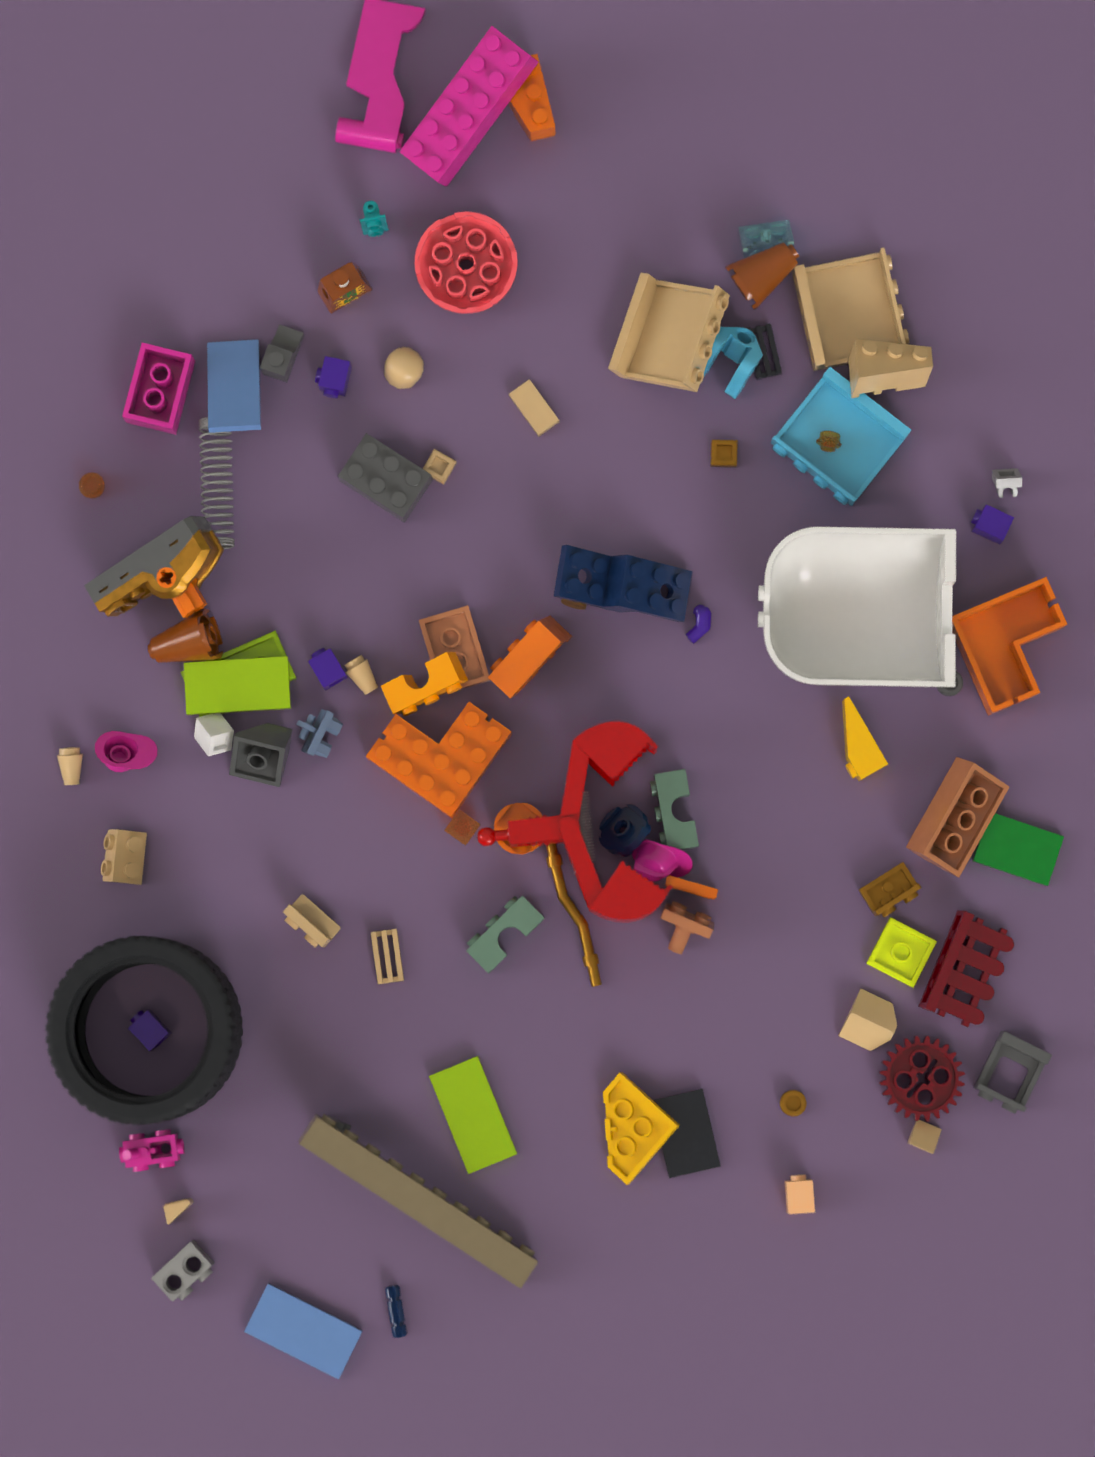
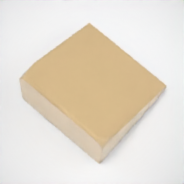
M918 1120L915 1122L907 1143L934 1154L942 1129Z
M187 1198L166 1203L163 1207L167 1225L178 1218L193 1203V1199Z

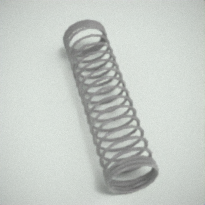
M208 417L201 418L199 420V431L203 434L199 436V439L204 442L199 446L204 450L199 454L203 457L200 464L204 467L200 469V472L204 475L200 477V480L205 482L200 486L201 489L205 490L200 494L202 498H205L200 502L205 507L201 510V513L206 515L203 516L205 518L212 516L232 517L234 516L233 513L210 514L203 512L211 508L231 509L234 507L233 505L210 506L203 504V502L210 500L230 501L234 499L229 496L211 498L203 494L208 492L228 493L234 490L231 488L207 489L203 487L207 484H232V480L207 481L202 479L210 475L232 476V472L208 473L202 470L209 467L231 468L233 465L226 463L208 465L202 463V461L208 459L230 460L233 457L229 455L209 457L202 455V453L207 451L229 452L233 449L230 447H203L202 445L206 443L227 444L231 443L232 440H206L202 436L231 435L232 432L209 433L201 429L208 430ZM208 521L209 525H233V524H234V522H232V521H218V522H209V521ZM231 529L213 530L214 533L221 534L235 532ZM217 537L224 549H230L235 546L234 538Z

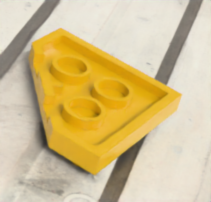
M619 1072L603 1091V1102L605 1103L606 1111L605 1134L608 1143L607 1165L626 1185H629L680 1125L623 1072Z

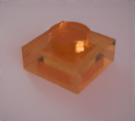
M459 809L444 831L466 846L481 824Z

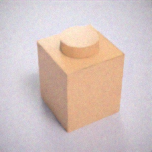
M805 1174L790 1175L791 1180L784 1181L787 1213H814L813 1180L806 1179Z

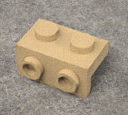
M119 829L108 830V834L104 838L105 860L101 865L103 881L142 884L147 833Z
M303 894L293 905L289 904L283 911L287 916L284 921L295 930L300 927L306 933L304 938L315 948L318 944L325 948L341 929L336 922Z

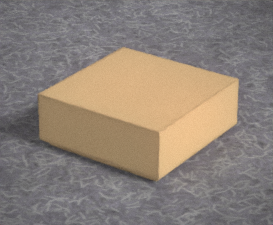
M434 449L423 470L430 473L434 480L444 485L457 461Z

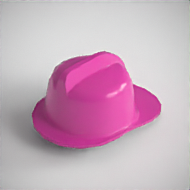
M110 731L102 734L95 743L97 757L114 772L122 773L130 769L145 768L153 763L157 757L158 748L155 742L143 735Z
M643 840L632 853L635 861L634 870L638 874H642L643 878L647 877L648 881H660L667 876L682 877L688 874L693 867L692 859L685 851L651 840Z

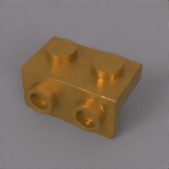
M901 862L858 891L874 916L881 914L884 918L897 910L894 905L903 900L906 904L919 896L916 891L922 887L919 883H916L904 862Z

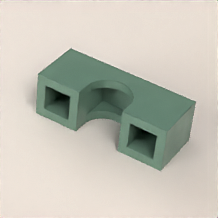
M681 769L654 774V781H650L652 797L657 796L659 806L654 807L656 821H662L663 832H659L660 844L676 847L681 850L698 848L699 843L695 820L679 821L673 816L671 811L675 800L690 795L686 770Z
M523 895L519 899L514 896L504 906L507 911L501 917L496 914L486 924L489 929L482 936L477 933L467 943L469 948L466 951L488 974L507 956L498 943L499 935L506 928H516L527 937L545 919Z

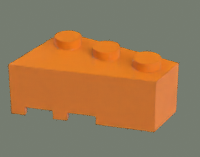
M538 54L531 55L539 62ZM539 62L508 103L530 141L556 135L555 123Z
M551 615L538 622L534 619L525 628L524 631L527 634L520 641L517 638L507 648L510 653L504 660L500 657L490 667L493 672L488 678L510 699L516 696L533 679L541 667L555 656V652L564 642H568L573 637Z

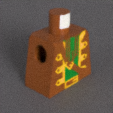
M349 262L321 278L317 292L331 314L372 290V287L360 267L353 262Z

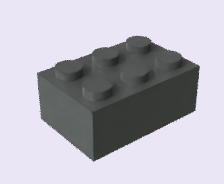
M367 433L338 475L341 483L404 523L433 481L430 473Z

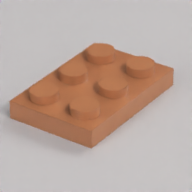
M468 605L419 620L430 660L446 652H456L468 678V681L461 684V689L491 681L488 678L489 673Z

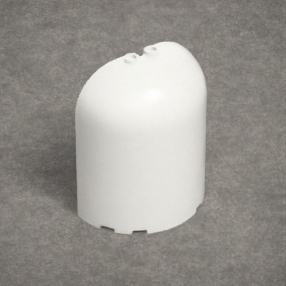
M810 527L798 530L784 538L773 550L768 560L764 585L758 586V601H763V611H758V627H763L765 645L774 664L788 677L811 685L955 687L956 634H952V585L956 582V529Z

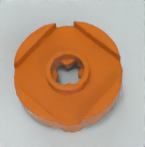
M528 803L507 805L497 814L494 821V831L506 830L508 828V821L529 819V817L535 818L536 816L541 818L542 814L537 808ZM508 840L497 841L505 851L511 854L524 855L533 852L539 847L535 845L534 847L511 848Z

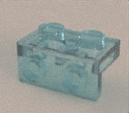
M789 220L738 227L743 258L783 242L787 246L792 244L794 247Z

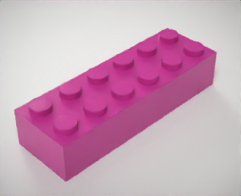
M491 26L399 152L435 181L447 187L539 62Z

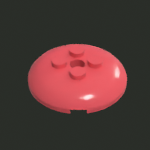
M457 212L454 215L434 222L422 235L416 248L414 262L418 283L426 296L439 307L461 314L481 312L501 301L514 283L518 264L515 246L504 227L494 219L475 212ZM463 260L473 262V266L467 270H462L459 265Z

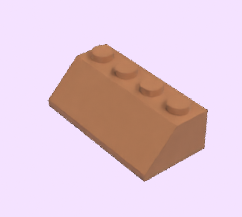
M956 757L906 848L956 877H960L1006 795L1009 786L974 762Z

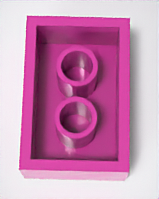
M141 343L122 415L126 423L174 435L177 434L196 362L192 354Z

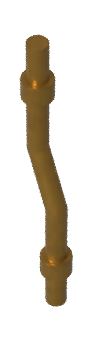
M550 844L546 847L548 854L546 861L548 868H551L558 900L578 926L584 951L583 963L584 967L588 969L591 986L602 985L597 964H600L598 954L594 953L588 923L567 894L561 865H563L561 854L558 855L556 844Z

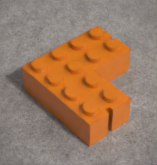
M1047 577L952 616V634H956V644L988 716L1041 693L1020 646L1060 630L1067 625L1059 604L1056 603L1050 608L1047 605L1056 598Z
M468 702L438 744L395 714L383 731L385 739L382 740L379 737L366 755V758L444 814L453 818L511 737L512 731L493 718L488 722V714L471 702Z

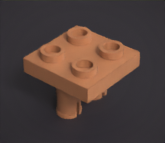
M675 901L672 904L666 902L661 919L675 924L674 926L676 927L668 946L669 950L682 955L690 935L694 933L710 939L714 929V922H711L710 916L699 911L696 912V915L686 911L687 907Z

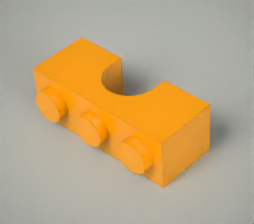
M446 652L425 663L429 679L422 688L416 685L412 675H401L381 685L392 713L403 714L404 717L418 711L417 706L423 703L430 705L440 700L439 695L445 692L451 694L462 688L461 684L468 681V678L456 652Z

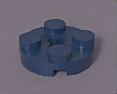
M626 804L628 807L622 809L619 807L612 809L600 823L599 829L602 832L599 842L612 854L622 855L623 857L630 856L651 831L647 816L637 806L632 804ZM622 827L626 828L623 833L620 831Z

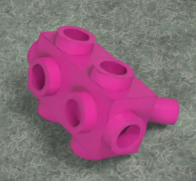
M171 1129L155 1131V1137L145 1138L144 1133L129 1135V1140L123 1141V1147H119L121 1163H125V1168L133 1167V1172L149 1170V1165L158 1163L159 1168L175 1166V1161L181 1160L180 1155L185 1153L183 1138L178 1139L177 1133L171 1134ZM164 1143L171 1146L169 1153L162 1151L161 1147Z

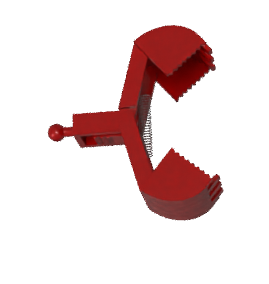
M605 722L585 730L572 742L566 783H564L565 791L561 814L549 817L543 814L541 818L536 816L535 818L529 817V819L508 821V828L506 830L494 831L490 827L482 828L477 834L478 842L483 846H491L495 841L508 840L511 848L534 847L535 845L541 847L543 844L548 847L550 844H564L589 912L602 919L619 923L636 922L648 917L660 906L673 886L669 884L665 889H659V886L654 885L653 881H648L647 877L643 878L642 874H637L636 870H631V867L626 866L625 862L622 861L602 889L592 863L594 860H591L594 857H590V855L595 854H589V852L595 851H588V849L594 848H587L594 845H585L594 842H584L594 839H583L593 836H582V834L588 835L593 833L580 832L593 831L580 829L592 828L580 826L592 824L584 825L579 823L582 822L579 819L582 818L580 815L587 814H580V812L587 811L581 810L582 808H587L581 806L587 805L582 804V802H587L582 801L583 799H588L583 798V796H589L583 795L584 793H589L584 792L588 764L613 787L615 781H619V777L624 776V772H628V768L633 767V763L642 757V753L648 751L654 755L659 746L640 728L626 722Z

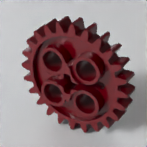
M914 1036L912 1044L905 1038L904 1047L897 1043L894 1044L897 1052L887 1051L888 1056L891 1058L890 1061L882 1060L881 1062L887 1067L886 1070L879 1071V1074L885 1076L886 1079L880 1081L879 1085L887 1086V1089L881 1094L891 1096L887 1104L896 1103L897 1106L894 1110L896 1113L902 1109L905 1110L904 1118H908L911 1113H914V1121H918L920 1115L923 1114L925 1121H929L930 1113H933L939 1119V1110L949 1113L947 1104L957 1105L953 1096H962V1093L956 1090L957 1086H965V1083L958 1081V1077L965 1074V1072L957 1071V1067L962 1064V1061L954 1062L952 1059L957 1053L951 1052L948 1054V1044L940 1048V1039L938 1038L932 1044H930L929 1036L924 1037L923 1043L920 1042L918 1036ZM918 1052L923 1053L926 1058V1062L922 1067H916L913 1064V1056ZM936 1059L937 1063L925 1076L926 1080H928L927 1083H920L912 1096L908 1098L907 1093L918 1082L916 1074H923L932 1060ZM940 1068L944 1069L947 1074L946 1080L941 1084L934 1080V1073ZM901 1073H906L910 1078V1083L905 1088H900L897 1085V1077ZM924 1089L928 1090L931 1095V1099L927 1104H921L918 1101V1093Z

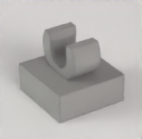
M1018 468L992 470V481L999 498H1003V490L1005 488H1011L1012 496L1016 497L1018 494L1017 487H1022V476Z

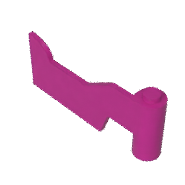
M381 0L364 1L346 85L368 97V106L364 121L339 117L335 142L397 153L398 149H402L405 134L400 133V125L404 111V101L393 73L402 33H408L420 24L425 8Z

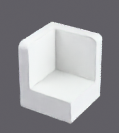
M221 713L196 718L194 738L208 756L232 750L234 730Z

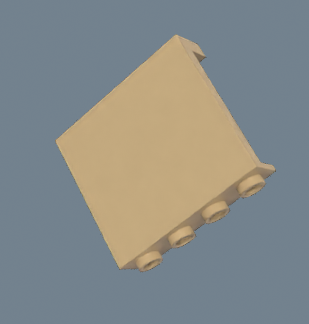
M881 248L879 253L806 268L802 264L793 269L792 275L813 371L849 364L848 359L855 339L909 344L908 331L903 329L901 320L904 319L903 308L901 304L897 305L895 295H898L897 282L895 279H891L890 270H893L892 259L890 255H886L885 248Z
M640 273L608 369L620 378L697 392L700 383L703 381L708 359L712 355V347L716 335L720 331V323L724 311L728 307L730 295L717 285L714 286V289L660 281L650 274Z

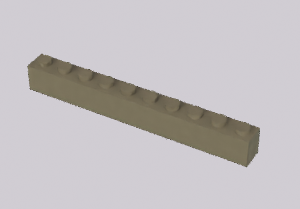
M315 1114L298 1140L301 1146L521 1289L538 1263L537 1259L533 1256L535 1252L524 1244L518 1247L511 1242L513 1237L501 1229L498 1233L489 1228L491 1223L480 1215L477 1218L469 1215V1208L458 1201L454 1204L445 1199L447 1194L435 1186L431 1190L424 1185L426 1180L416 1173L412 1172L411 1175H408L401 1170L403 1165L390 1157L387 1161L379 1156L381 1151L370 1143L364 1146L357 1141L359 1136L347 1128L344 1132L335 1127L337 1122L326 1114H323L322 1117Z

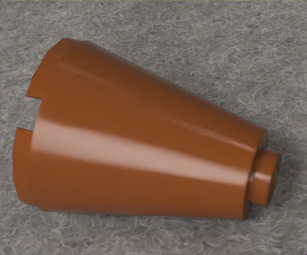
M783 242L733 262L725 268L727 271L731 269L734 271L735 274L731 278L745 299L748 301L752 299L755 302L751 305L755 310L798 265L796 259L800 256L792 244L787 246Z
M202 609L151 638L150 644H148L150 657L158 663L220 659L223 651L219 652L218 645L223 644L214 616L208 617L209 609Z

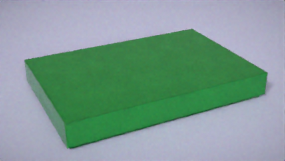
M995 813L977 845L972 861L1048 886L1064 836Z

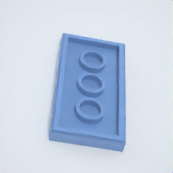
M259 339L207 343L209 433L261 430Z
M268 1283L244 1332L339 1380L363 1330Z

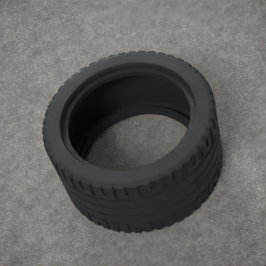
M129 936L106 942L103 946L95 947L91 952L84 954L82 959H78L72 968L68 969L65 973L66 976L58 983L59 987L53 993V1000L50 1001V1011L47 1012L46 1018L48 1019V1024H46V1044L49 1047L47 1048L48 1055L51 1056L52 1060L50 1062L52 1067H55L57 1078L61 1079L63 1087L68 1089V1093L73 1098H76L80 1105L86 1106V1109L90 1112L96 1113L102 1118H108V1120L113 1122L147 1125L187 1115L206 1104L209 1099H212L224 1086L223 1083L229 1079L231 1072L236 1066V1059L239 1058V1050L242 1046L243 1019L240 1016L241 1007L238 1004L236 993L233 992L232 984L228 981L227 976L220 971L221 969L218 965L212 962L209 957L181 942L159 937ZM145 964H157L173 970L182 976L198 994L207 1018L206 1046L198 1065L190 1076L177 1087L155 1096L130 1093L112 1084L94 1064L86 1042L87 1015L98 991L116 974L128 968Z

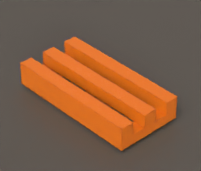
M667 876L665 882L666 887L670 884L673 886L672 889L711 900L716 899L718 893L716 888L673 876Z

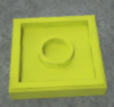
M889 917L866 964L914 988L937 941Z

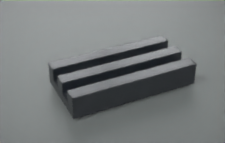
M771 323L765 326H756L752 329L747 328L754 334H757L766 371L761 373L758 363L754 370L756 380L781 375L782 369ZM762 332L767 333L771 355L775 367V370L771 371L770 363Z

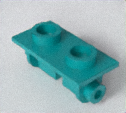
M367 201L363 206L365 218L360 219L363 235L368 234L370 237L380 236L384 234V231H388L385 214L380 215L376 202Z

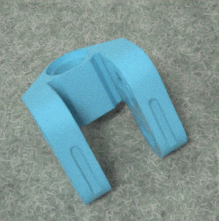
M720 327L712 347V355L708 359L704 371V376L722 351L725 356L740 364L724 391L736 399L754 372L763 354L756 336L751 330L743 327Z

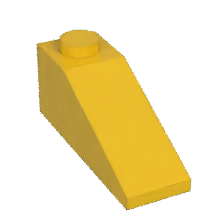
M848 696L842 701L845 757L848 762L845 767L852 779L856 777L858 781H861L884 768L888 763Z

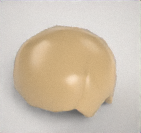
M410 347L395 349L388 355L384 365L385 378L390 385L398 389L413 387L424 371L423 359L417 351Z

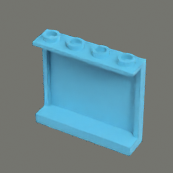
M829 367L821 380L777 435H774L771 444L774 445L772 449L781 457L788 456L794 461L793 466L802 473L807 471L815 477L813 481L823 489L827 487L835 493L833 496L843 505L848 503L852 506L906 439L911 429L865 393L860 394L857 398H851L850 382L833 368Z

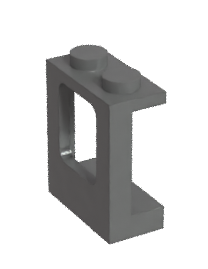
M1001 1031L973 1088L979 1090L978 1096L990 1102L994 1098L1003 1102L1001 1107L1016 1114L1017 1110L1025 1112L1027 1108L1025 1105L1045 1064L1048 1065L1052 1055L1005 1031ZM1001 1057H1007L1025 1066L1028 1070L1013 1100L988 1088V1082Z

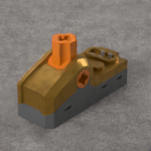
M190 516L84 586L99 612H105L107 617L123 614L138 604V599L144 600L151 595H155L161 599H172L182 617L187 618L201 611L207 605L199 589L217 565L224 548L205 517Z

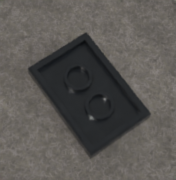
M703 1089L653 1100L680 1125L662 1146L669 1178L721 1166Z

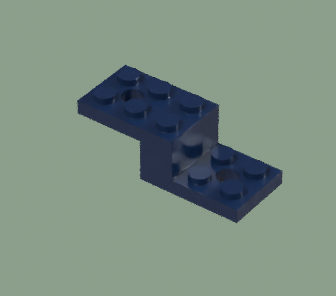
M562 545L554 597L619 613L639 612L676 622H684L692 571L631 555L609 556L570 545ZM581 569L586 573L584 583L580 582L578 577ZM663 584L668 589V594L665 598L660 593Z

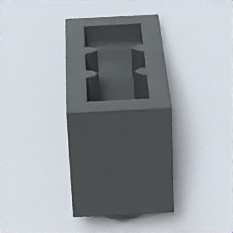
M279 325L272 342L268 344L260 366L263 375L284 382L288 381L304 337L303 332Z

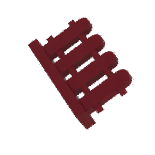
M957 910L918 1007L931 1012H935L937 1008V1015L945 1017L946 1013L962 1019L961 1025L969 1027L970 1023L979 1025L984 1021V1013L976 1007L980 999L990 1000L993 998L994 989L986 984L989 975L1000 976L1004 972L1003 963L996 960L999 951H1011L1014 947V941L1011 937L1006 936L1008 930L1000 928L999 932L983 926V919L976 917L975 921H972L974 918L973 914ZM968 936V939L964 946L963 942L965 940V937ZM976 940L992 947L989 956L972 949ZM956 960H958L955 970H953V966ZM966 964L982 971L979 980L963 974ZM946 984H947V985H948L947 990H946L945 994H943L944 988H945V986H946ZM956 989L972 995L969 1005L952 998Z

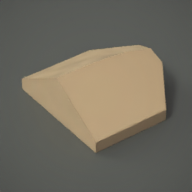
M860 988L838 1036L869 1051L890 1041L897 1028L893 1003Z

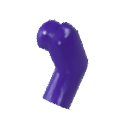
M701 604L697 605L693 610V614L696 617V625L685 634L693 644L711 628V611L708 607Z

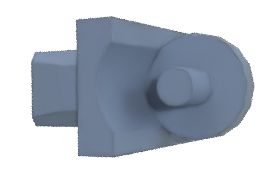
M321 709L317 719L309 714L306 722L298 720L296 725L302 728L298 737L306 740L301 750L302 752L312 756L315 754L328 757L332 745L324 742L322 738L326 731L337 736L343 726V723L333 717L334 713Z

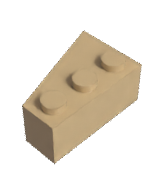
M855 339L848 359L851 398H857L860 394L872 392L873 395L881 394L882 390L888 389L902 391L925 387L933 368L931 347Z

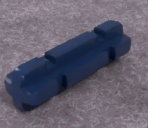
M399 1285L387 1286L385 1292L386 1298H389L387 1304L390 1323H393L391 1327L392 1336L394 1338L404 1337L407 1334L406 1324H403L405 1318L402 1299H399L401 1295Z

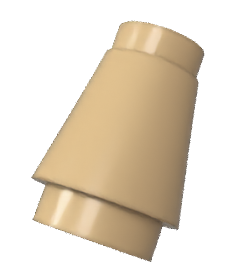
M362 655L344 665L347 670L345 673L365 695L378 688L369 662Z
M80 747L60 748L57 758L64 785L80 784L79 779L83 754L80 753Z

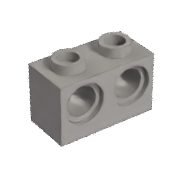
M192 1240L151 1279L172 1302L177 1298L182 1301L193 1291L190 1286L197 1279L202 1283L213 1272L210 1267L215 1263ZM192 1256L198 1257L201 1261V1268L198 1271L192 1270L188 1265V1260ZM171 1275H177L181 1278L182 1284L179 1289H174L169 1285V1277Z

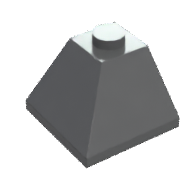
M265 723L236 732L229 775L280 787L293 729Z

